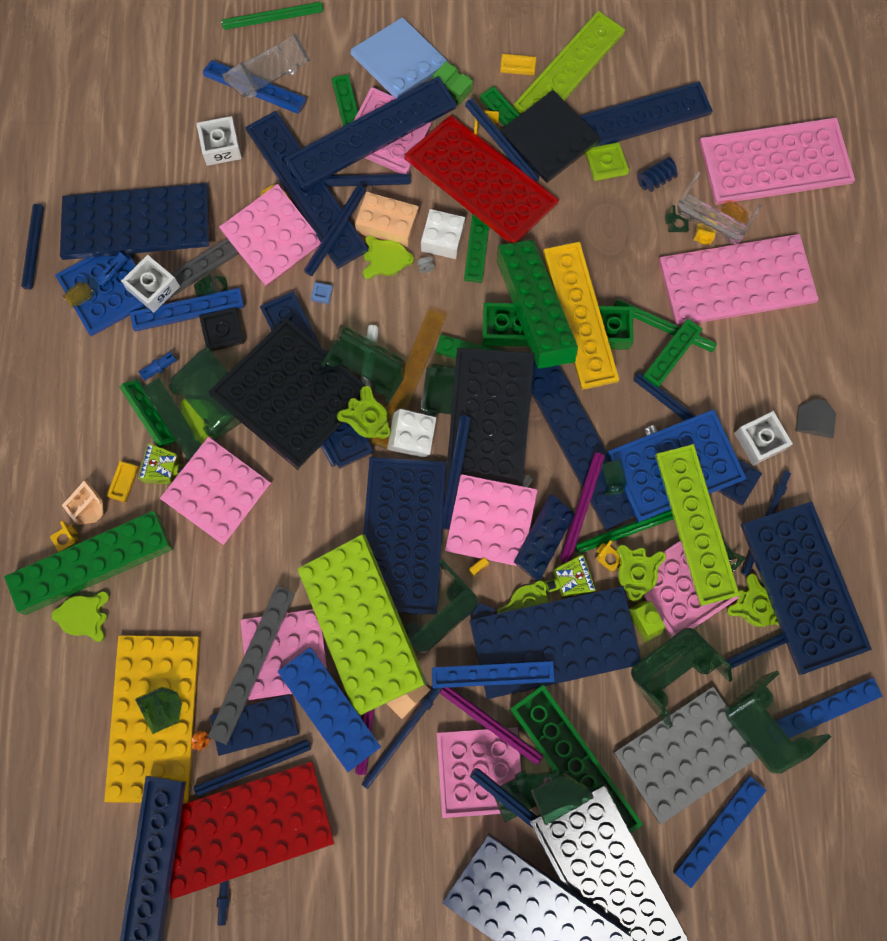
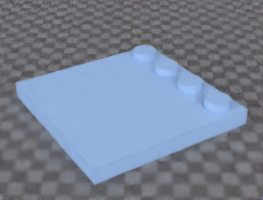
M403 17L352 48L350 53L395 98L404 95L432 78L433 74L445 62H448Z

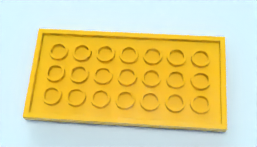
M118 636L104 802L141 803L145 777L152 775L186 781L183 803H189L193 750L191 739L194 734L200 637Z

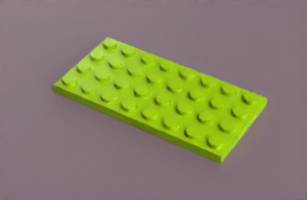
M360 535L297 569L350 703L359 716L427 685L425 676L366 535Z

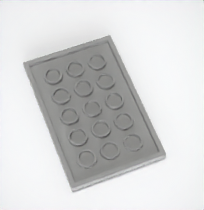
M710 687L613 752L659 824H663L761 757L714 687Z

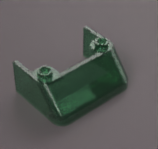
M340 325L321 363L323 367L326 364L331 367L342 364L374 382L373 385L376 392L381 395L386 394L385 402L387 403L390 402L405 376V361L400 356L345 325Z
M442 558L439 560L441 569L454 582L447 589V598L451 603L423 628L416 623H409L404 627L412 647L419 653L430 651L478 606L476 594Z
M692 628L681 630L633 666L631 670L632 679L648 705L669 729L673 725L670 713L665 708L668 704V697L663 689L693 667L700 674H709L717 669L729 683L733 680L730 664Z
M778 671L762 675L726 708L725 712L728 721L764 766L773 774L784 773L810 758L831 738L829 734H824L810 739L801 737L792 742L767 712L766 709L772 704L773 696L766 686L779 675Z
M558 770L547 773H526V771H521L514 775V779L501 785L503 789L528 809L537 806L544 825H548L593 799V794L589 787L563 772H558ZM495 798L504 822L517 817L516 814Z

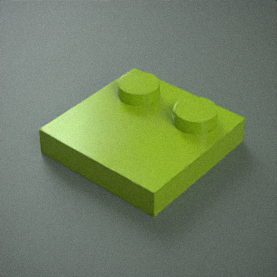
M619 142L593 147L585 153L594 181L624 176L629 173V168Z

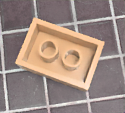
M366 192L355 223L356 231L360 235H371L378 240L396 241L403 245V247L408 248L419 217V206Z

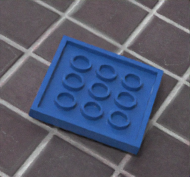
M123 254L128 261L118 271L119 274L117 276L114 275L104 287L94 279L104 270L106 263L109 264L117 255L86 258L55 275L91 337L130 316V312L146 307L121 282L136 267L130 254Z

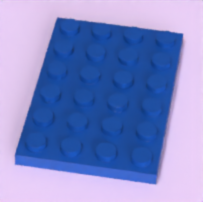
M714 409L608 451L609 458L638 523L671 510L655 457L658 453L694 444L709 494L746 480V476Z

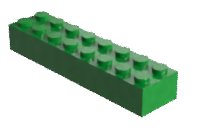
M534 240L498 245L497 264L530 350L534 353L537 368L575 363L578 345Z
M483 303L482 346L529 347L513 303ZM598 306L610 348L630 350L634 342L633 307Z
M151 511L5 575L4 578L17 613L28 615L174 549L160 515L155 511Z
M544 685L534 690L509 709L535 748L543 754V759L571 799L605 783L631 833L643 825Z

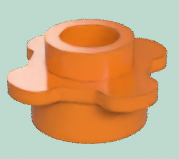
M202 730L197 731L191 739L192 748L194 750L197 748L198 751L206 748L210 742L209 733L206 734V731Z

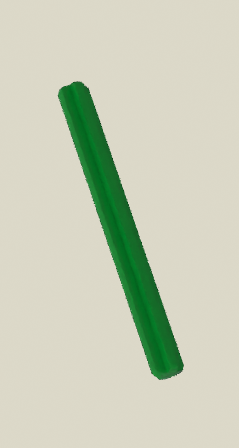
M322 2L309 3L222 19L221 23L224 30L322 13L323 5Z
M617 299L614 303V306L633 307V318L673 336L681 328V326L620 299ZM698 335L692 343L709 352H713L717 346L716 342L701 335Z
M669 510L639 523L636 521L578 542L575 546L578 553H583L601 546L602 543L607 544L610 540L616 541L673 520L672 511Z

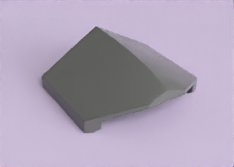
M814 399L798 407L795 431L834 438L836 413L827 401Z

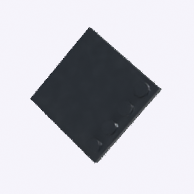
M554 90L500 130L524 160L546 183L588 152L601 139Z

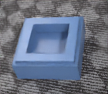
M315 282L311 301L329 304L333 285Z

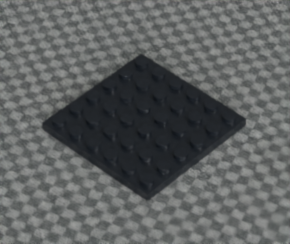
M285 318L210 389L208 395L295 469L299 470L344 423L337 419V413L348 408V402L351 398L361 401L360 390L366 385L291 321Z

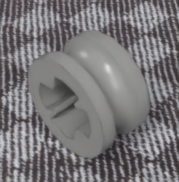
M424 257L417 261L420 273H427L435 268L432 257Z

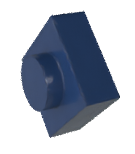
M476 603L470 620L494 615L495 609Z

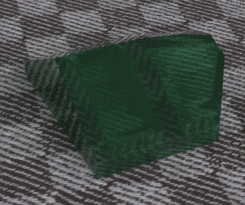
M159 687L135 698L152 734L179 722L182 701L176 691Z

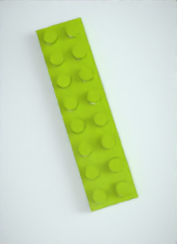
M597 11L514 103L513 108L522 114L552 90L565 101L624 35L626 29L600 11Z
M694 444L656 454V461L699 606L740 596Z

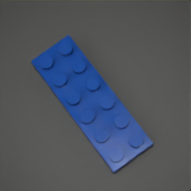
M311 647L277 671L347 772L381 748V745Z

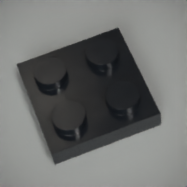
M236 307L199 316L208 352L244 344Z

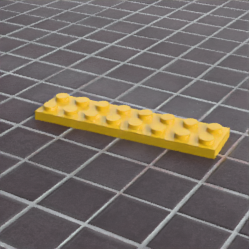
M580 242L544 249L543 254L551 283L578 345L574 366L581 390L619 382V376Z

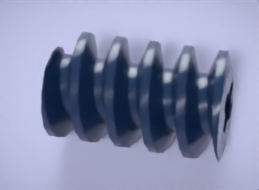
M668 156L661 162L656 163L655 166H651L649 169H645L643 173H639L637 175L638 183L643 190L648 189L650 192H653L654 187L658 189L660 184L665 185L666 181L670 182L672 180V177H678L677 167L673 159Z

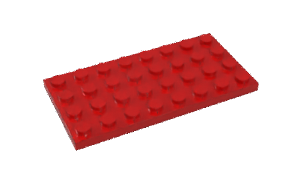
M452 115L404 156L408 163L509 243L519 242L559 202V199Z
M313 762L183 804L169 891L171 900L334 845V837Z

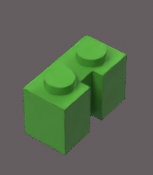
M445 62L433 74L432 79L439 76L458 105L473 90L472 79L463 73L460 75L457 67L450 65L448 62Z

